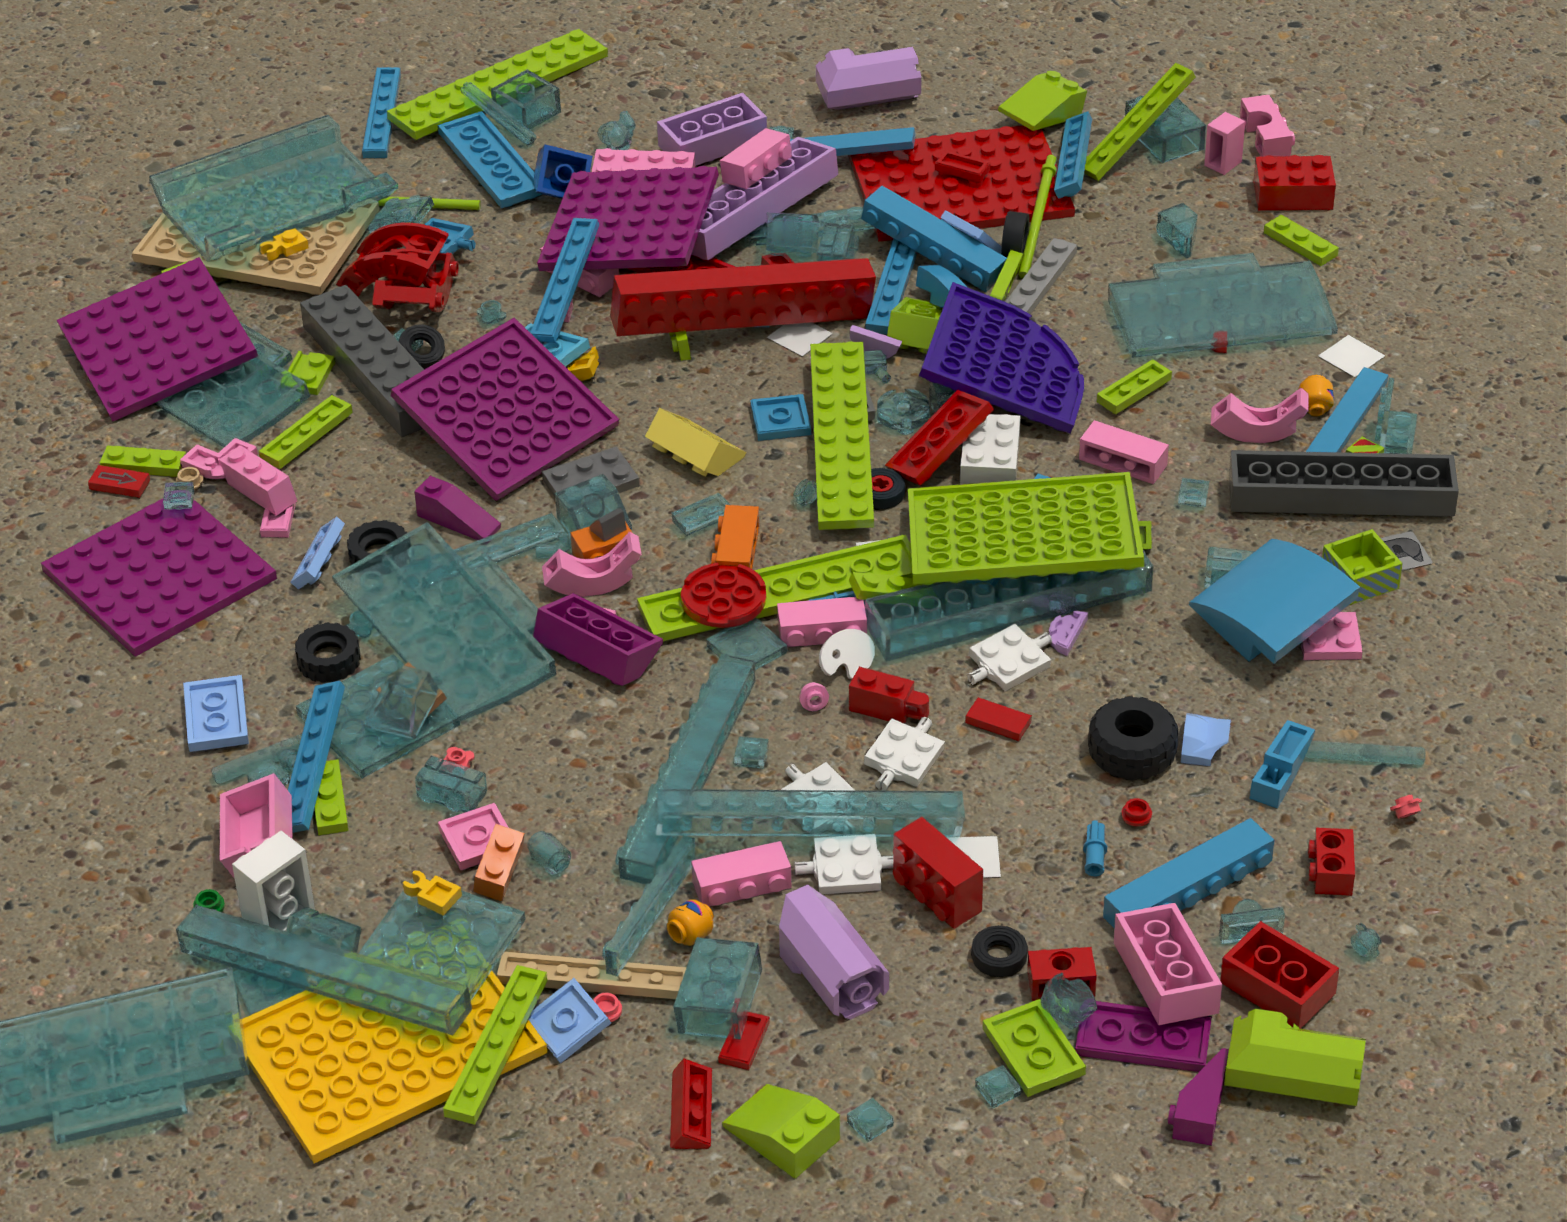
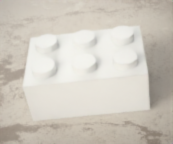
M989 414L986 420L978 425L968 436V439L963 442L960 485L1016 480L1020 416Z
M279 831L271 838L266 839L262 844L232 863L243 926L267 947L316 913L306 850L283 831Z

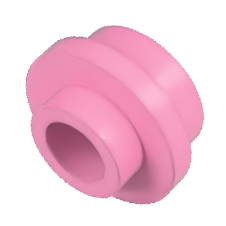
M812 682L802 688L799 700L804 709L818 711L828 703L829 694L823 685ZM819 696L817 699L810 701L812 697Z

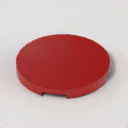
M718 563L702 566L686 577L681 590V604L685 613L700 624L717 628L735 627L751 621L761 613L767 598L766 585L762 577L753 569L741 564L738 567L719 566Z

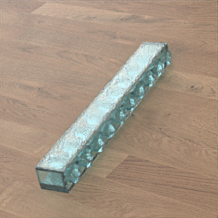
M721 654L717 664H712L709 679L706 684H702L697 703L691 705L687 723H682L679 738L676 743H672L667 762L662 763L660 766L656 784L652 783L649 788L646 804L640 806L635 825H631L628 829L624 847H619L615 862L616 865H619L621 879L655 887L755 684L754 660Z
M657 789L654 809L655 835L851 836L875 834L876 837H893L895 832L923 817L945 837H960L965 819L962 791Z
M196 905L176 928L180 949L183 953L450 1035H454L472 1010L469 988L458 982L448 981L431 974H425L374 957L358 954L348 949H342L321 941H315L294 933L275 929L268 925L225 914L215 909Z

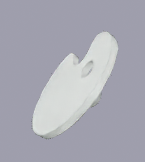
M845 629L829 637L823 644L819 654L820 667L825 675L831 676L840 665H844L847 677L853 679L859 666L867 669L871 666L875 656L874 643L870 636L861 630ZM836 651L838 654L833 657L832 653Z

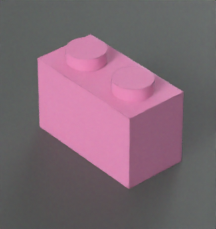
M1224 112L1207 125L1204 166L1225 175L1242 162L1245 131L1244 120Z

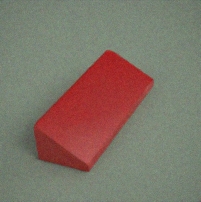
M683 1058L672 1073L670 1147L674 1149H709L711 1146L712 1068Z

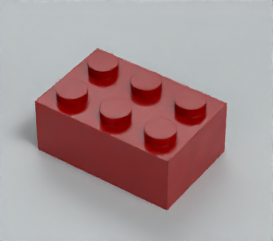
M1267 155L1255 157L1253 182L1258 211L1333 210L1336 183L1331 156Z
M923 817L918 818L893 834L894 879L898 884L904 885L910 890L920 903L927 905L939 920L945 921L955 929L982 912L983 868Z
M1260 921L1223 956L1220 981L1223 985L1260 1008L1283 1013L1288 1018L1287 1023L1291 1027L1295 1024L1301 1029L1336 994L1339 967Z

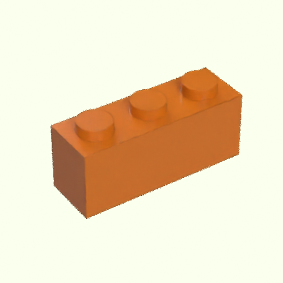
M725 505L724 516H719L718 532L721 534L715 535V551L717 553H712L711 564L718 563L719 566L728 565L736 567L741 564L753 569L759 534V507Z

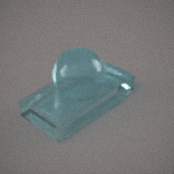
M1244 899L1239 901L1235 905L1233 913L1221 914L1219 927L1221 944L1239 942L1260 921L1283 934L1285 921L1283 907L1263 909L1255 900Z

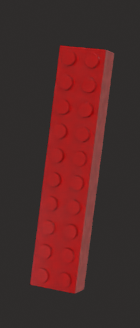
M868 258L614 275L610 318L616 336L867 319L872 306L876 275Z

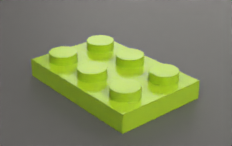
M1040 999L983 1020L982 1029L1027 1097L1086 1075V1065Z

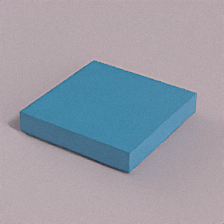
M803 394L750 400L758 441L811 435V425Z

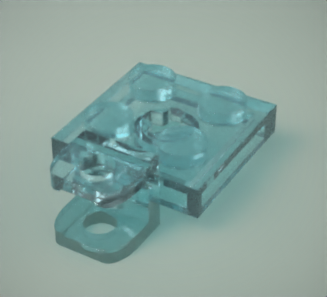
M416 195L409 199L399 200V198H392L388 200L369 224L370 234L378 228L394 223H420L434 206L431 196L420 197Z

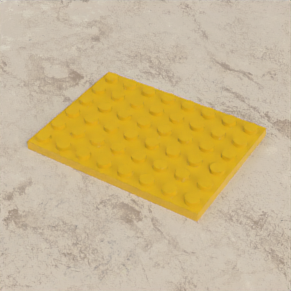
M455 922L228 1025V1031L315 1164L447 1101L505 987ZM527 1020L500 1075L548 1053L547 1044L529 1020Z

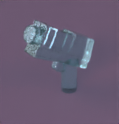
M882 350L864 351L865 374H875L885 384L890 381L891 376L887 372V356L883 354Z

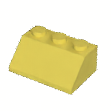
M659 408L645 435L646 438L654 442L652 447L663 453H667L669 450L674 453L672 456L674 460L684 465L687 462L693 464L692 470L705 477L708 473L716 476L721 475L743 459L747 453L691 420Z

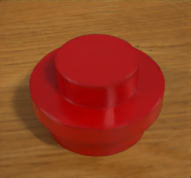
M1133 798L1126 802L1122 808L1121 816L1124 822L1131 826H1144L1152 819V809L1145 800Z

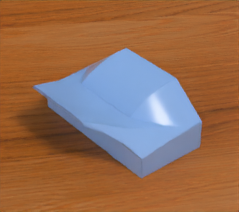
M1186 713L1181 763L1211 766V759L1215 752L1228 743L1231 720Z

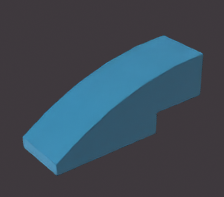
M940 265L918 266L916 286L931 292L930 303L943 308L952 282L967 287L956 275Z
M1289 720L1286 721L1266 751L1264 762L1252 780L1249 799L1278 809L1305 758L1314 737L1315 729Z

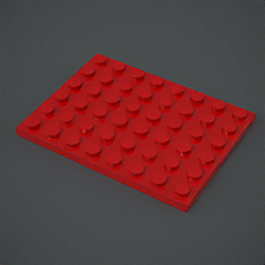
M1024 125L988 130L980 129L965 133L956 132L941 136L932 135L915 139L914 149L848 156L864 201L878 188L884 186L941 219L942 214L946 210L975 227L983 229L1004 226L1006 215L1009 211L1028 213L1029 222H1031L1042 179L1041 169L1046 163L1047 156L1052 155V152L1042 129L1032 131ZM947 150L990 162V171L978 183L935 171V163L943 152ZM1055 164L1057 170L1055 176L1052 177L1042 221L1075 217V207L1071 197L1064 196L1058 199L1054 191L1058 171L1057 164ZM873 226L878 242L894 239Z

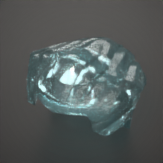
M1061 973L1055 975L1045 984L1041 1006L1067 1028L1075 1029L1097 1010L1096 1000L1092 991L1081 979L1068 981L1064 974Z

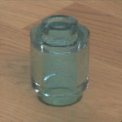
M539 831L529 839L527 847L530 856L547 873L554 875L568 868L571 852L552 833Z

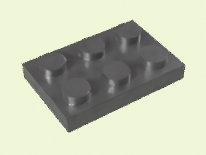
M617 446L542 471L543 481L564 511L640 486L638 475Z

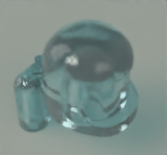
M623 111L619 115V121L607 122L601 125L597 132L599 140L612 150H628L632 144V136L634 135L633 132L636 124L629 112Z

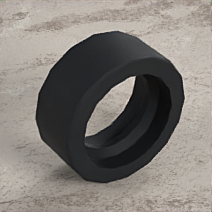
M1009 211L1006 215L1001 246V255L1006 258L1011 250L1024 253L1029 233L1028 213Z

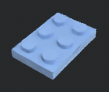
M242 675L183 683L189 752L249 744Z

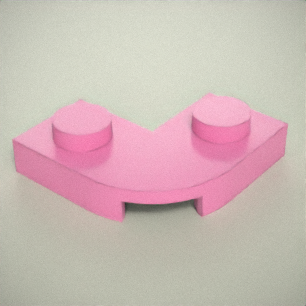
M234 438L219 453L196 445L180 459L181 468L194 467L205 478L223 479L226 477L219 459L240 445L258 455L257 447L237 438Z

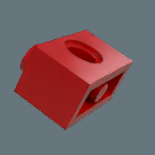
M1092 947L1028 951L1027 974L1032 1001L1038 999L1055 1000L1096 996L1097 974Z

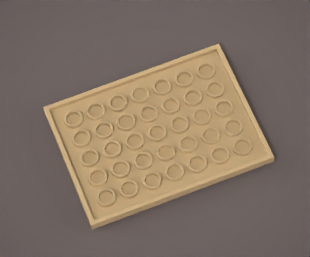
M195 171L134 249L132 258L134 262L171 268L200 257L210 275L215 277L321 295L379 212V202ZM296 228L308 240V249L288 257L280 254L277 259L268 261L267 255L260 253L261 243L273 242V236L279 235L286 230Z

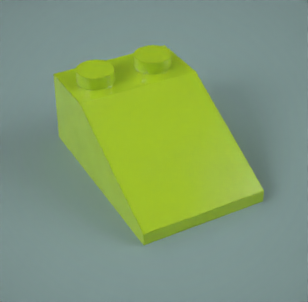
M1047 71V73L1033 77L998 107V111L1034 131L1066 122V119L1082 114L1087 90L1081 88L1077 82L1063 78L1059 72Z
M905 297L891 310L887 336L902 341L899 348L907 349L909 346L919 348L918 351L927 353L943 308L929 301Z
M766 1084L722 1122V1127L794 1179L800 1176L840 1140V1114L816 1097Z

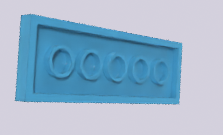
M482 111L438 125L440 136L501 208L543 195L536 193L535 172Z

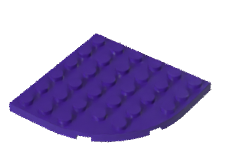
M952 282L920 370V377L925 378L929 382L949 387L954 391H963L989 401V403L999 406L1006 411L1020 414L1032 421L1041 422L1056 430L1070 434L1074 427L1084 392V377L1078 371V360L1068 345L1047 325L1041 327L1030 320L1032 315L1014 305Z

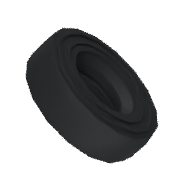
M427 325L408 327L402 332L398 341L424 370L442 360L445 352L443 337L436 329ZM424 340L430 344L431 351L426 355H420L413 351L411 345L414 341Z
M999 925L987 927L978 932L973 939L971 947L973 963L982 973L989 976H1012L1019 972L1027 961L1028 946L1025 937L1011 927ZM994 945H1005L1011 949L1012 953L1007 957L997 958L991 956L987 950Z

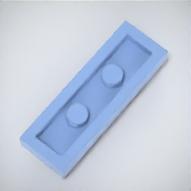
M335 517L319 529L290 583L298 590L307 583L312 585L321 576L320 568L330 559L332 555L330 553L331 548L342 537L340 532L345 523L338 517Z

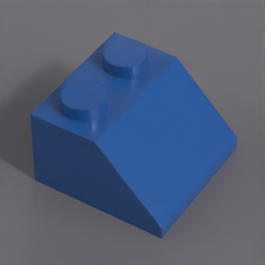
M545 144L538 152L534 173L536 193L563 199L572 174L580 171L590 172L593 156Z

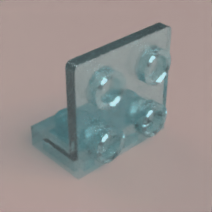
M1389 377L1388 387H1382L1380 403L1385 404H1379L1377 424L1382 425H1377L1375 441H1380V446L1384 447V453L1412 454L1417 414L1404 411H1390L1394 378Z

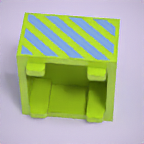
M1373 529L1323 545L1322 558L1337 567L1360 586L1357 599L1350 605L1399 589L1403 563Z

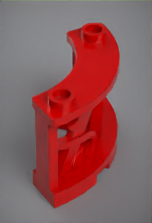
M394 223L378 228L360 244L356 251L360 254L359 257L344 270L336 285L339 287L347 285L358 297L364 288L381 277L388 276L389 279L403 280L421 286L442 251L449 234L439 228L419 223Z
M440 253L422 283L427 288L416 287L417 285L403 280L389 279L388 276L386 277L388 281L375 280L372 305L376 309H390L394 303L429 305V309L432 312H441L448 301L453 276H458V261H455L452 253ZM436 264H444L443 270L436 272Z

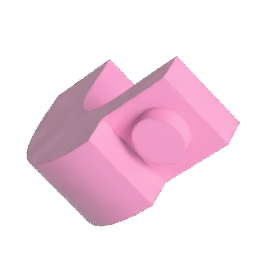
M1300 388L1276 406L1255 408L1243 403L1230 393L1212 407L1211 425L1222 434L1242 442L1269 443L1278 441L1296 432V420L1303 418L1308 412L1309 394Z
M629 532L609 553L594 559H580L558 549L542 566L544 586L565 595L575 593L580 597L602 595L618 589L633 578L631 565L637 563L642 555L639 537Z

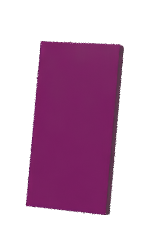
M1083 999L1075 1051L1079 1056L1200 1072L1206 1065L1212 1016L1158 1025L1152 1012L1147 1007Z

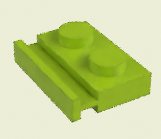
M298 351L281 381V389L318 395L335 364V357L312 352L305 355L302 351Z

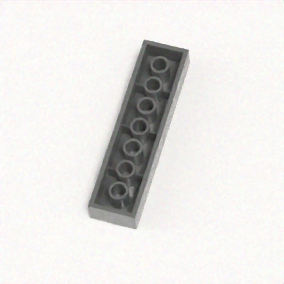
M347 285L300 302L305 330L328 355L335 357L337 366L401 438L422 430L423 428L390 395L392 388L422 372L424 369Z
M1231 450L1229 490L1231 512L1438 517L1455 516L1459 489L1454 455Z

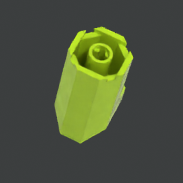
M1254 1009L1249 1011L1248 1017L1242 1020L1241 1016L1234 1018L1224 1085L1357 1106L1366 1039L1300 1029L1295 1024L1292 1028L1287 1023L1288 1018L1283 1013Z

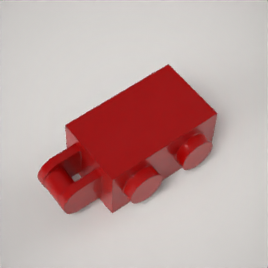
M859 666L849 684V711L885 721L894 719L905 724L908 717L921 720L922 717L927 718L929 716V696L925 693L914 691L913 680Z

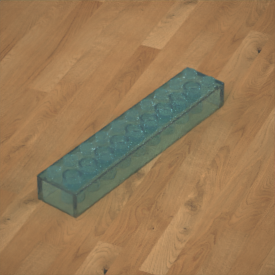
M1143 551L1144 567H1137L1133 570L1110 569L1104 572L1057 573L1042 577L1030 575L1015 579L1003 577L992 578L987 581L976 579L964 580L959 583L936 582L931 585L922 584L865 599L867 629L887 662L1000 632L1013 624L1019 627L1072 613L1073 611L1151 592L1153 564Z

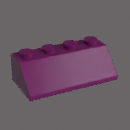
M575 593L538 608L532 638L543 644L545 648L555 650L564 655L568 660L578 662L587 667L589 671L598 673L610 679L612 683L621 686L641 677L663 643L662 638Z

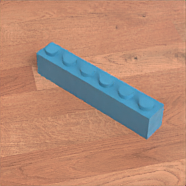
M884 186L878 188L864 201L861 217L863 221L985 292L996 283L1007 259L1005 256Z
M1249 818L1104 896L1103 918L1115 929V916L1118 913L1176 903L1180 911L1187 907H1192L1199 900L1210 894H1216L1223 887L1234 881H1240L1247 874L1258 868L1267 866L1273 858L1274 839L1252 818Z

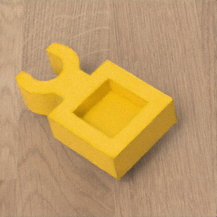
M296 228L286 230L279 235L273 236V242L261 243L260 253L266 254L268 261L277 259L280 254L288 257L308 249V240Z
M596 346L592 347L591 351L581 354L578 359L572 361L567 367L580 381L587 380L595 374L599 365V354Z
M416 870L412 872L415 884L407 881L403 882V890L406 895L417 896L418 904L443 916L462 896L460 886L436 875L429 881L424 873Z

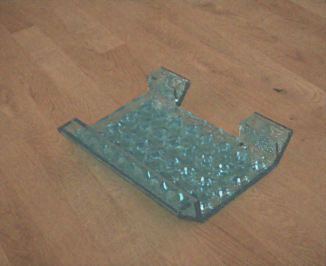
M329 115L149 176L150 183L163 213L207 262L273 239V236L279 235L286 230L306 228L323 220L332 219L337 215L354 211L365 205L377 203L379 200L388 198L398 189V183L387 172L375 176L341 142L340 126Z

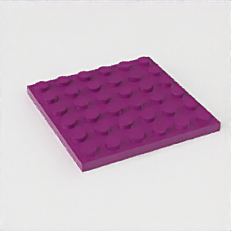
M699 166L696 168L675 167L672 169L651 168L649 170L627 169L625 171L603 170L601 172L580 171L573 173L538 259L539 271H554L573 218L597 219L599 222V228L583 270L688 266L719 176L717 167Z
M200 257L57 320L63 335L112 422L258 357L255 346Z
M515 317L392 388L390 395L495 501L603 436L619 424V418Z
M182 489L41 562L42 571L135 657L277 579L274 568Z

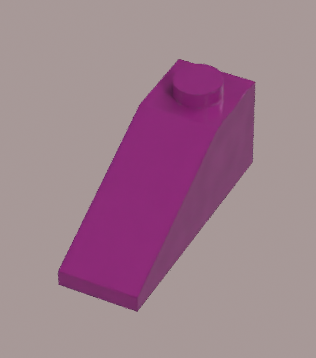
M430 475L414 491L418 517L483 543H486L501 528L499 521L451 483Z
M1222 1048L1179 1092L1177 1105H1170L1168 1124L1173 1125L1172 1139L1212 1146L1225 1082L1229 1049Z

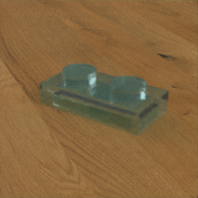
M716 493L672 512V521L686 536H689L718 523L719 516H724L725 505L731 504L720 493Z

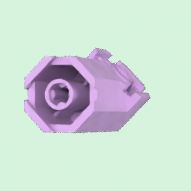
M913 47L862 55H854L853 51L849 48L833 50L825 55L826 59L822 63L819 61L816 64V83L829 109L841 110L917 98L921 94V73L916 69V64H919Z
M809 885L786 894L779 924L780 957L792 973L801 974L802 972L834 1015L839 1016V1013H841L845 1018L851 1020L873 1010L878 1004L875 1000L877 995L881 992L884 996L889 990L888 970L833 901Z

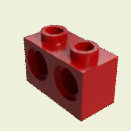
M1316 827L1314 840H1309L1308 858H1314V862L1309 863V881H1314L1315 894L1352 896L1355 880L1353 829Z

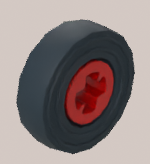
M871 469L873 509H889L902 502L905 496L904 478L892 469Z

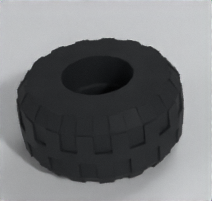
M1125 696V698L1121 699L1116 698L1108 702V704L1101 706L1091 718L1088 733L1089 753L1096 762V765L1113 777L1130 781L1149 779L1151 776L1162 773L1173 763L1178 748V726L1173 715L1156 701L1153 702L1148 700V698Z

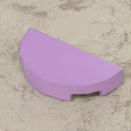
M852 325L850 329V340L852 342H863L864 355L869 358L879 360L890 358L897 353L902 343L900 340Z
M1073 611V615H1066L1064 617L1059 615L1051 622L1049 628V635L1052 638L1051 646L1057 652L1068 656L1088 620V612Z

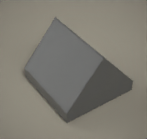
M617 508L597 519L590 525V530L604 542L627 530L622 508Z

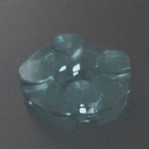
M896 389L890 390L878 399L877 421L890 429L898 430L900 434L909 435L913 433L914 429L923 426L930 418L929 400L926 395L917 390L905 389V393H896Z

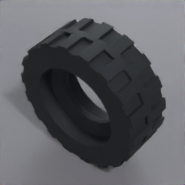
M374 520L369 523H363L361 526H357L349 534V539H347L351 567L357 573L364 574L367 577L380 578L381 576H391L393 573L400 572L402 568L407 566V562L410 561L411 553L408 533L404 530V527L397 525L395 522ZM377 544L393 546L392 549L383 553H369L365 551L368 547Z
M330 622L320 625L316 624L304 630V633L300 634L295 642L298 669L303 673L304 677H308L312 681L326 683L335 682L340 679L343 680L348 675H352L360 665L361 655L358 636L346 625L343 626L340 623L334 624ZM337 647L342 649V652L334 657L319 658L314 656V652L322 648Z

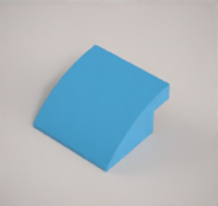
M1271 539L1189 602V606L1248 662L1262 652L1275 664L1354 602L1358 597L1360 586L1337 567L1317 554L1290 542Z

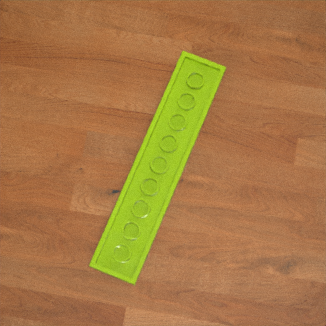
M580 29L572 30L561 37L535 46L521 54H516L507 60L495 63L493 66L479 70L444 87H439L409 102L399 104L397 107L387 110V119L417 140L438 131V125L484 111L608 57V48Z
M849 341L843 343L810 344L818 530L874 528L863 342Z
M905 534L754 570L764 580L767 596L763 610L754 619L777 614V603L809 601L810 599L833 595V592L841 594L853 591L849 583L852 572H870L879 575H897L913 578L911 543ZM682 588L637 598V606L648 631L662 638L663 641L717 628L700 624L685 613L681 604Z

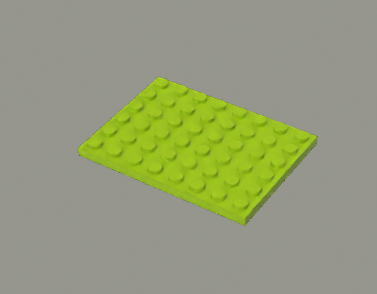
M1130 472L908 489L913 584L959 583L964 580L976 579L987 581L992 578L1003 577L1015 579L1030 575L1042 577L1057 573L1076 574L1084 571L1104 572L1110 569L1133 570L1137 567H1144V554Z

